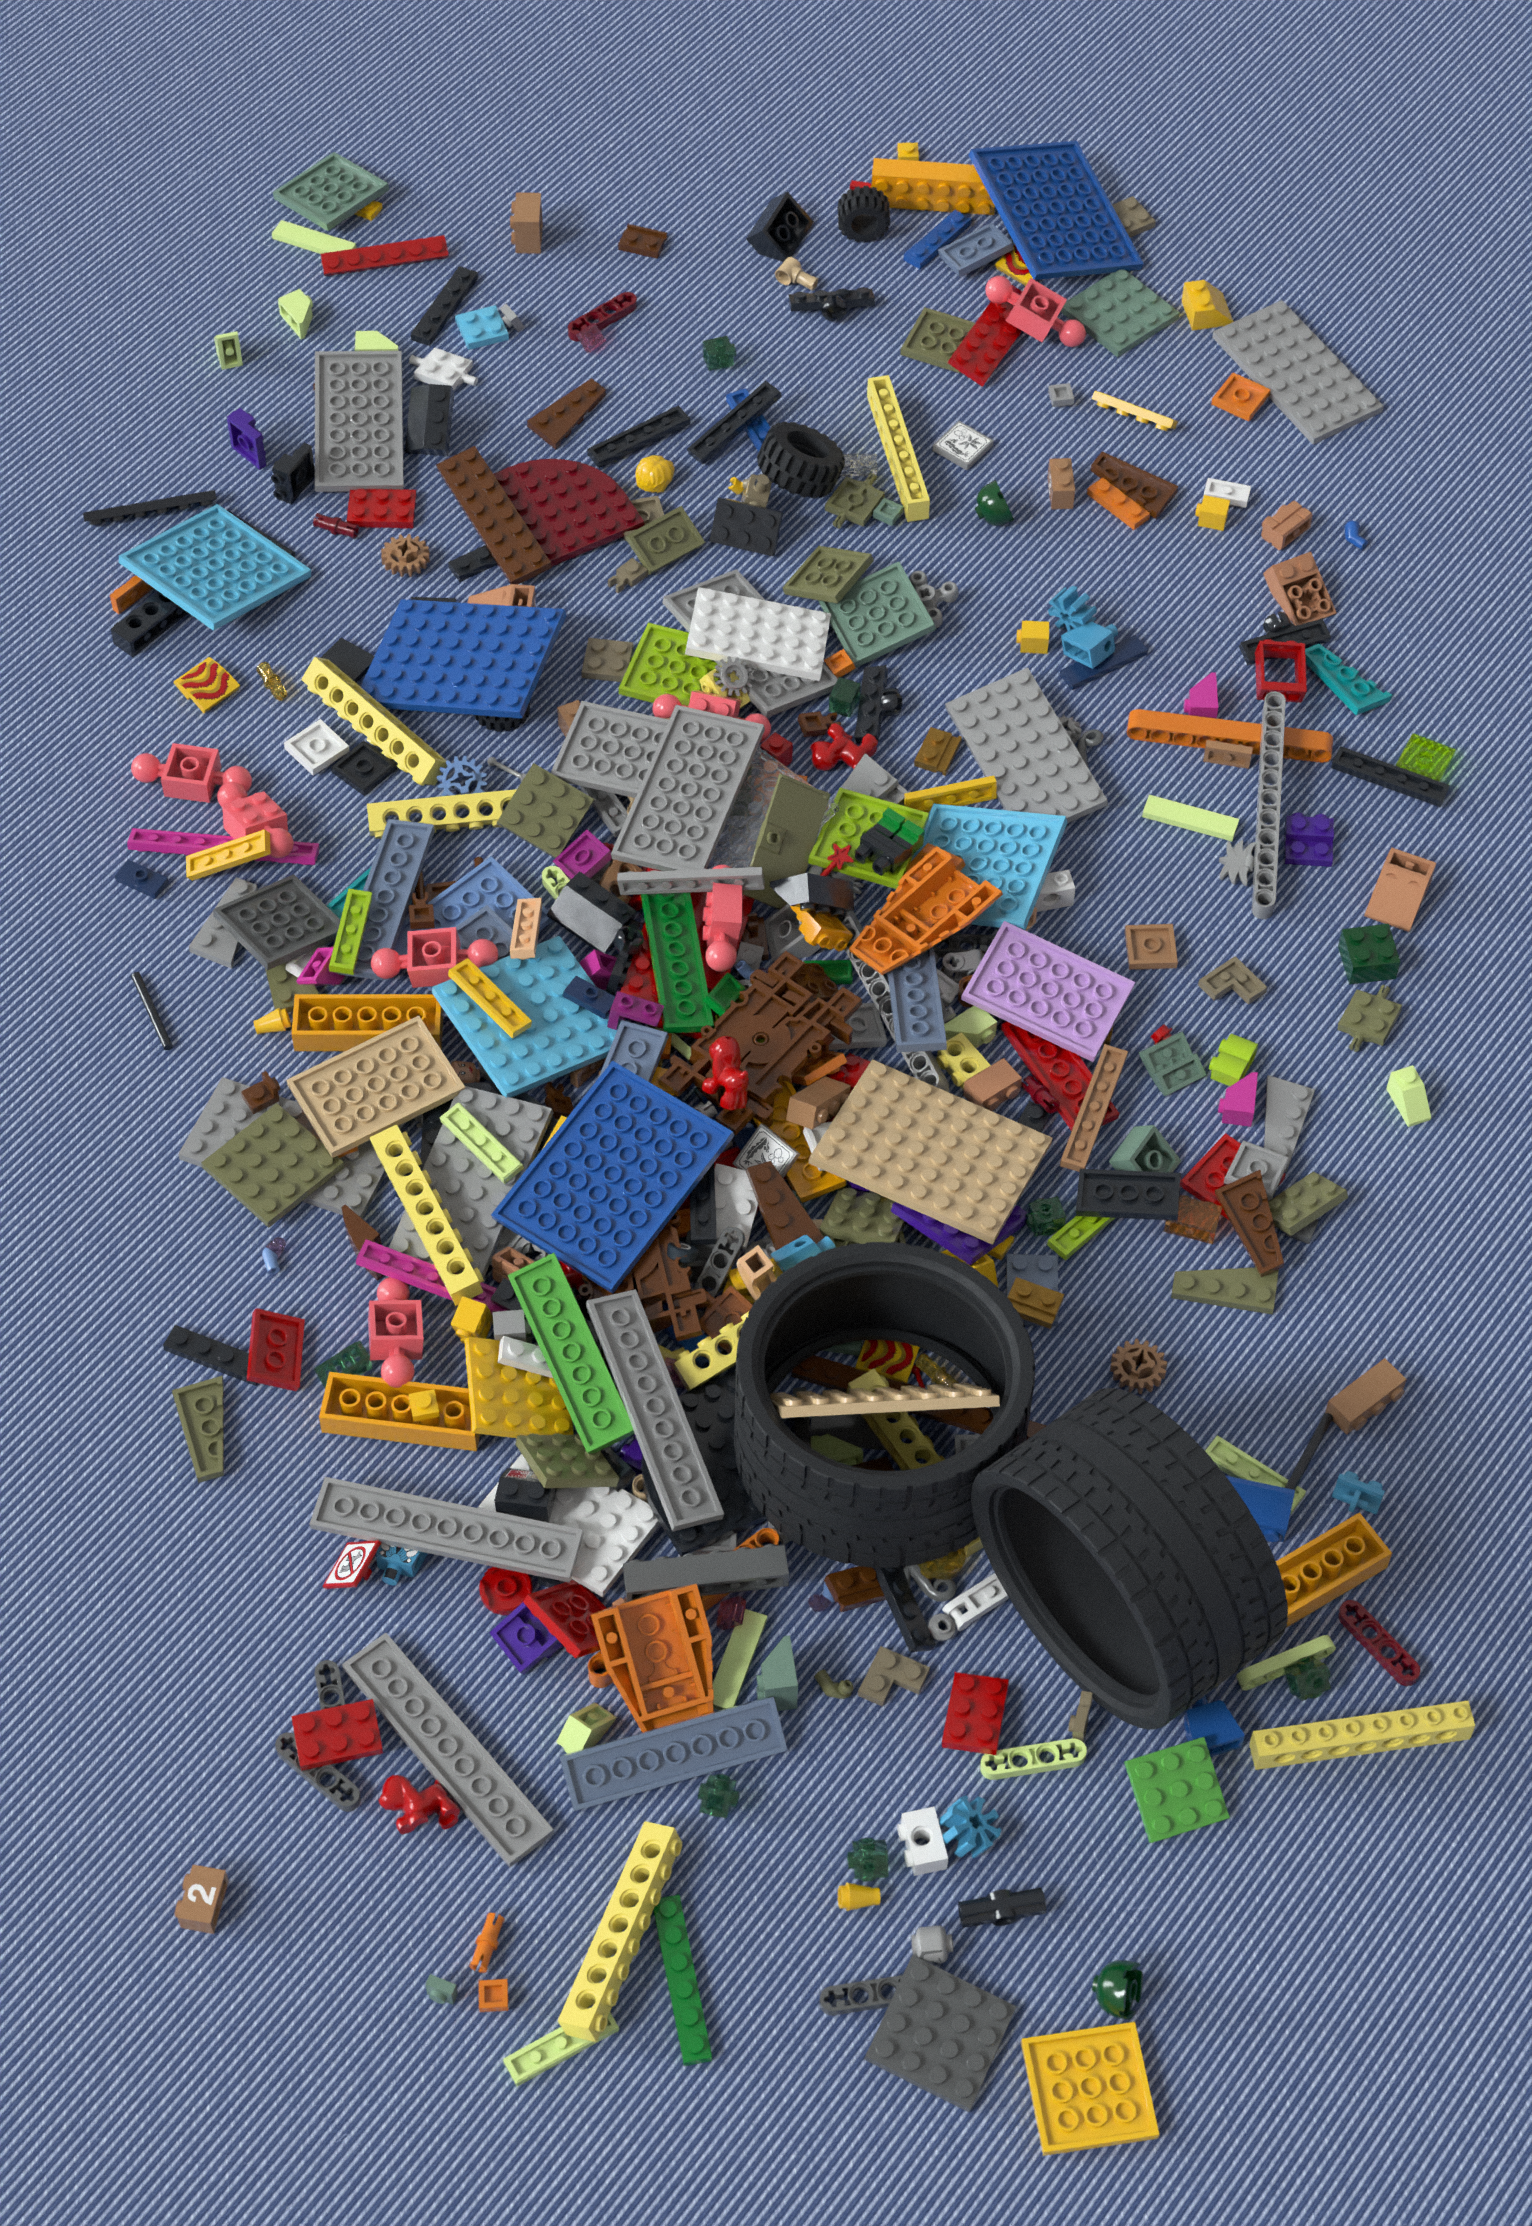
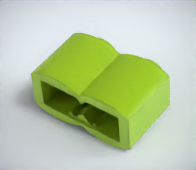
M1231 1033L1227 1040L1223 1039L1221 1041L1218 1057L1213 1056L1210 1062V1079L1228 1086H1232L1243 1079L1255 1059L1258 1044Z

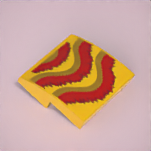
M1015 244L1013 245V250L1004 254L995 264L996 269L1025 286L1030 278H1032Z
M210 657L173 682L187 700L191 698L203 713H206L240 688L239 683Z
M865 1340L855 1369L865 1372L875 1369L879 1376L883 1375L886 1378L907 1383L919 1347L897 1341Z

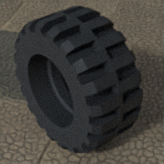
M781 422L769 428L757 454L759 469L762 470V473L772 483H776L781 489L788 490L789 493L798 494L805 498L808 496L816 499L817 497L822 498L830 494L845 466L844 454L833 440L831 441L827 435L819 433L814 428L811 429L807 425H799L796 422Z

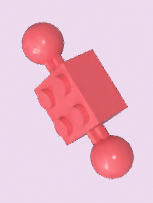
M995 276L987 282L985 292L991 302L1001 304L1007 301L1014 305L1006 319L1008 323L1040 342L1044 341L1051 328L1059 332L1061 342L1068 347L1079 346L1084 341L1086 330L1080 321L1071 319L1064 322L1057 318L1067 301L1064 297L1032 278L1028 281L1021 295L1013 292L1012 284L1006 277Z
M695 690L691 692L689 706L681 705L680 700L672 694H662L653 703V714L659 718H670L675 705L764 724L765 731L760 743L765 741L771 732V724L762 714L754 713L745 719L738 717L741 705L740 699Z
M173 743L166 764H161L158 758L152 754L143 753L136 756L131 765L133 776L142 783H150L161 777L164 797L210 803L215 785L236 782L241 784L247 792L252 785L251 774L242 766H232L225 772H220L219 751L213 748Z
M227 782L219 788L217 799L223 809L224 829L234 840L266 830L270 833V856L283 858L290 854L294 841L292 835L288 832L287 814L264 791L247 796L246 789L236 782Z
M721 864L713 867L712 869H723L731 867L728 865ZM713 882L712 891L707 892L706 906L708 907L703 908L702 920L705 921L707 926H703L702 940L706 941V961L708 965L715 971L723 972L731 969L737 959L736 946L742 925V885Z
M456 927L408 931L407 954L399 955L398 952L391 948L379 949L372 956L371 968L378 977L383 979L393 978L401 969L407 968L412 988L429 987L450 980L451 978L448 976L449 969L467 958L480 968L495 963L498 960L499 954L496 945L488 939H478L468 949H461Z
M388 1277L377 1288L378 1300L369 1301L370 1360H385L381 1367L382 1378L389 1386L400 1388L402 1385L412 1381L415 1369L411 1360L422 1359L421 1300H408L410 1289L407 1283Z

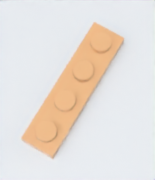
M542 898L517 900L510 945L511 959L519 958L525 960L535 958L542 913Z

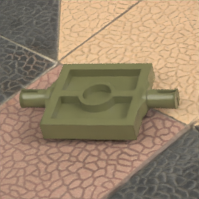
M870 473L865 481L845 477L825 504V511L837 515V518L833 521L834 527L841 528L845 520L864 527L873 515V511L885 498V492L872 486L877 480L875 474L872 476V473Z
M1382 985L1377 995H1372L1358 989L1355 991L1338 1023L1337 1029L1353 1037L1349 1045L1350 1050L1353 1051L1354 1049V1052H1357L1363 1041L1373 1042L1381 1046L1384 1045L1402 1011L1401 1004L1386 999L1390 992L1388 986L1385 988V985Z

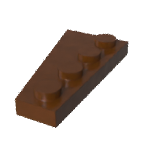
M591 378L527 420V427L556 450L560 446V442L564 438L567 439L572 433L571 430L576 424L579 425L584 420V416L606 396V389Z
M1101 452L1091 464V472L1099 478L1103 477L1147 510L1155 519L1160 516L1178 492L1177 485L1105 452Z
M771 1161L746 1169V1174L775 1250L784 1247L803 1235L809 1236L816 1244L824 1238Z
M1261 1170L1215 1190L1218 1201L1260 1277L1262 1278L1283 1268L1284 1261L1273 1224Z

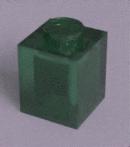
M839 677L829 696V712L850 718L860 699V683Z

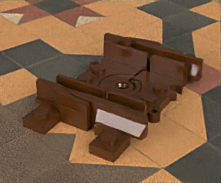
M785 951L768 968V973L756 969L750 975V983L752 985L746 991H740V999L744 1001L736 1003L731 1000V1007L715 1022L714 1029L709 1025L702 1027V1038H699L691 1046L689 1063L693 1066L673 1055L670 1058L672 1066L659 1078V1085L679 1097L694 1083L696 1088L709 1101L720 1107L721 1097L726 1091L725 1087L720 1086L716 1094H708L702 1090V1085L706 1078L713 1077V1060L709 1054L710 1045L717 1038L731 1036L739 1043L741 1053L740 1070L748 1071V1101L746 1107L742 1109H723L716 1117V1122L733 1131L735 1136L753 1117L766 1126L771 1127L774 1114L773 1097L775 1094L783 1093V1087L779 1085V1082L787 1081L792 1084V1077L808 1061L807 1056L809 1054L812 1058H818L821 1056L822 1051L827 1053L829 1045L835 1040L832 1035L850 1045L852 1043L853 1028L845 1022L861 1007L862 999L842 987L828 1002L819 997L813 1001V993L793 981L805 969V962ZM765 1039V1042L758 1043L757 1040Z
M675 1212L613 1294L635 1290L634 1280H636L637 1293L653 1333L673 1325L677 1341H682L703 1335L697 1309L708 1307L710 1303L704 1289H692L689 1280L692 1270L690 1267H680L681 1262L679 1260L682 1257H676L674 1261L667 1256L668 1243L672 1242L676 1247L681 1248L676 1229L681 1225V1218ZM582 1275L585 1283L579 1287L582 1299L591 1300L613 1295ZM666 1302H668V1311L664 1310L663 1304H665ZM602 1352L601 1355H602L604 1361L606 1362V1361H607V1360H606V1357H605V1355H604V1352Z

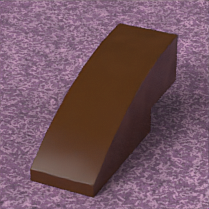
M347 1205L341 1207L346 1233L356 1256H358L366 1239L382 1245L380 1234ZM365 1268L377 1281L384 1276Z

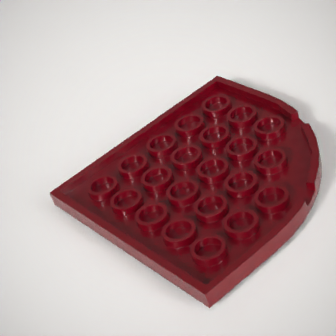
M539 459L518 463L493 473L552 566L624 536V532L637 530L645 526L644 520L619 484L604 472L587 464L565 459Z

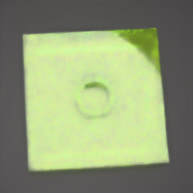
M1412 733L1396 766L1441 781L1455 755L1456 749Z

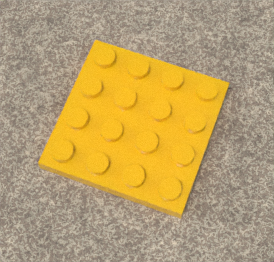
M468 1336L465 1340L472 1433L510 1438L529 1434L553 1435L558 1433L574 1435L572 1418L554 1378L498 1363L500 1341Z
M1135 2022L1021 2039L1043 2156L1159 2138V2130Z

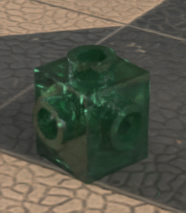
M728 336L703 341V358L709 371L733 366V357L736 356L735 345L730 343Z
M1058 1196L1034 1200L1029 1203L1028 1213L1025 1214V1218H1027L1026 1225L1028 1228H1032L1035 1237L1041 1235L1049 1236L1058 1232L1065 1225L1066 1215Z
M1313 1656L1300 1658L1297 1663L1284 1668L1290 1693L1302 1701L1308 1698H1317L1323 1692L1331 1689L1329 1668L1325 1663L1320 1662Z
M710 1774L706 1783H701L698 1799L702 1800L700 1813L727 1818L731 1808H736L740 1791L735 1790L737 1780L730 1779L725 1774Z
M861 1838L858 1841H852V1852H847L848 1869H853L855 1879L873 1881L876 1878L889 1877L886 1840Z

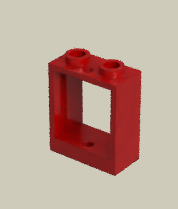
M1271 639L1259 641L1255 650L1257 700H1265L1268 693L1276 691L1284 695L1286 702L1302 703L1307 692L1305 643H1297L1296 641L1275 642ZM1264 657L1294 659L1295 683L1265 681Z

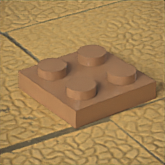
M1173 924L1125 925L1124 932L1129 970L1177 968L1178 960Z

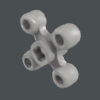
M915 571L910 575L909 580L934 622L935 627L938 628L942 625L943 617L941 611L937 609V604L941 601L954 602L959 595L958 587L954 582L948 581L943 583L941 588L934 590L932 586L928 585L926 574L922 571Z

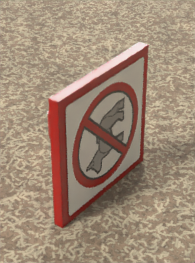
M379 1540L348 1542L322 1587L324 1589L357 1587L362 1578L368 1581L372 1574V1570L368 1566L381 1542Z

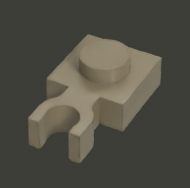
M631 558L616 569V575L608 579V586L611 587L614 584H618L616 585V592L620 593L626 584L633 587L647 577L648 569Z
M1086 1691L1081 1692L1076 1716L1071 1715L1068 1731L1073 1732V1739H1079L1083 1743L1093 1693Z

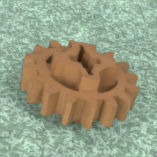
M401 534L399 539L391 537V543L385 542V548L381 549L382 564L385 565L386 571L391 569L392 575L399 572L400 577H403L405 573H408L411 577L412 572L421 573L420 568L426 569V563L430 562L429 546H426L425 540L420 541L419 536H416L414 539L411 538V534H408L406 538H403Z
M1135 1339L1133 1345L1125 1341L1124 1348L1117 1347L1116 1354H1112L1110 1371L1114 1372L1113 1380L1120 1379V1388L1127 1385L1129 1386L1128 1392L1131 1393L1134 1388H1137L1139 1394H1142L1143 1388L1152 1392L1153 1384L1157 1387L1161 1385V1380L1165 1379L1167 1361H1163V1352L1157 1353V1345L1151 1348L1148 1346L1149 1341L1146 1340L1142 1345L1138 1339ZM1140 1362H1142L1140 1367H1138V1370L1136 1371V1367L1139 1366Z

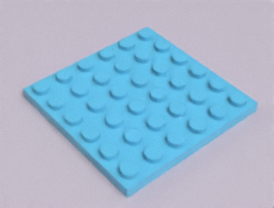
M218 504L119 555V563L213 631L311 577L310 568Z
M933 804L924 829L923 846L914 853L911 861L927 843L964 859L966 866L960 871L979 885L986 880L1003 893L1001 897L970 924L1000 928L1002 923L1006 921L1026 930L1068 822L1066 816Z
M560 936L537 944L535 958L521 960L519 958L511 959L510 956H507L491 965L479 968L532 1020L531 1027L513 1039L452 979L432 987V994L496 1087L506 1098L514 1097L606 1058L617 1030L607 1027L610 1013L603 1019L563 997V991L575 976L593 985L594 983Z

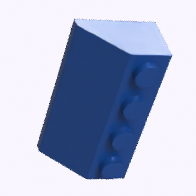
M1226 1476L1247 1505L1266 1541L1284 1542L1295 1490Z

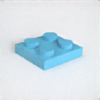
M496 305L455 315L456 324L468 350L509 340V333Z

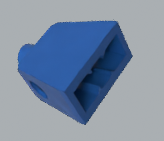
M1204 1696L1194 1703L1191 1709L1185 1712L1183 1722L1187 1741L1204 1737L1210 1757L1242 1747L1245 1735L1222 1700L1208 1703Z

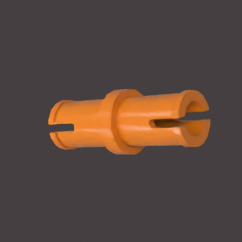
M496 1913L487 1914L482 1933L477 1936L475 1941L477 1947L469 1967L476 1971L481 1960L478 1971L480 1973L487 1972L492 1953L499 1945L497 1939L505 1919L503 1916L498 1915L495 1925H493Z

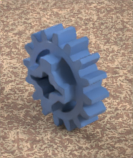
M455 756L454 763L447 760V768L440 767L439 769L443 776H437V781L442 782L437 785L438 790H444L441 797L455 795L450 790H456L461 795L470 794L471 786L478 783L477 787L471 794L483 793L484 791L481 787H487V782L482 781L487 778L486 773H480L483 766L478 765L476 767V759L474 758L467 762L466 756L463 757L462 761H459L457 756ZM463 767H467L474 772L468 773L463 770ZM454 769L453 777L447 780L448 774ZM459 777H463L464 780H467L465 781V786H461L460 783H457L459 782Z

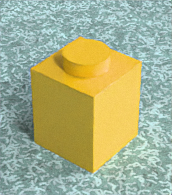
M1204 495L1202 504H1197L1195 516L1199 517L1198 526L1224 531L1230 500Z
M1022 620L1021 630H1017L1016 643H1020V653L1047 654L1049 622Z

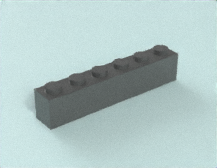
M768 1544L762 1548L751 1549L749 1547H742L736 1551L724 1552L722 1550H715L709 1554L702 1555L689 1553L682 1557L670 1558L663 1556L656 1560L643 1561L637 1559L629 1563H623L627 1602L691 1584H697L700 1596L789 1586L785 1545Z

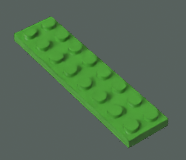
M555 1253L509 1274L508 1278L587 1454L596 1453L635 1434L621 1396Z

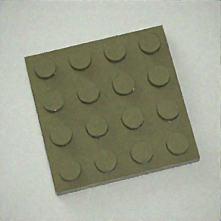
M277 1103L201 1162L202 1168L268 1228L344 1168V1162L338 1156L332 1158L324 1144Z

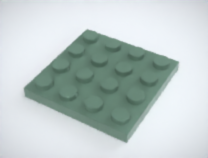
M333 152L273 191V197L278 202L329 231L389 191V185L377 176Z
M1126 270L1113 272L1066 301L1060 311L1070 320L1080 321L1084 325L1086 333L1117 358L1178 320L1180 312Z
M899 561L856 581L839 603L818 600L823 612L831 614L830 625L843 649L854 663L855 668L936 630L934 622Z

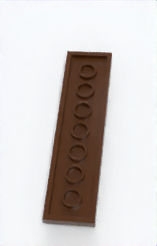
M475 446L436 464L441 477L510 584H520L552 568L548 557Z

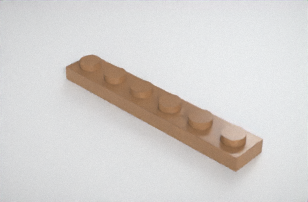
M1104 1044L1061 1158V1167L1078 1172L1080 1169H1086L1127 1059L1128 1051Z

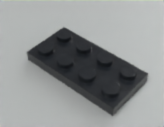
M1080 1169L1076 1216L1178 1221L1181 1173Z

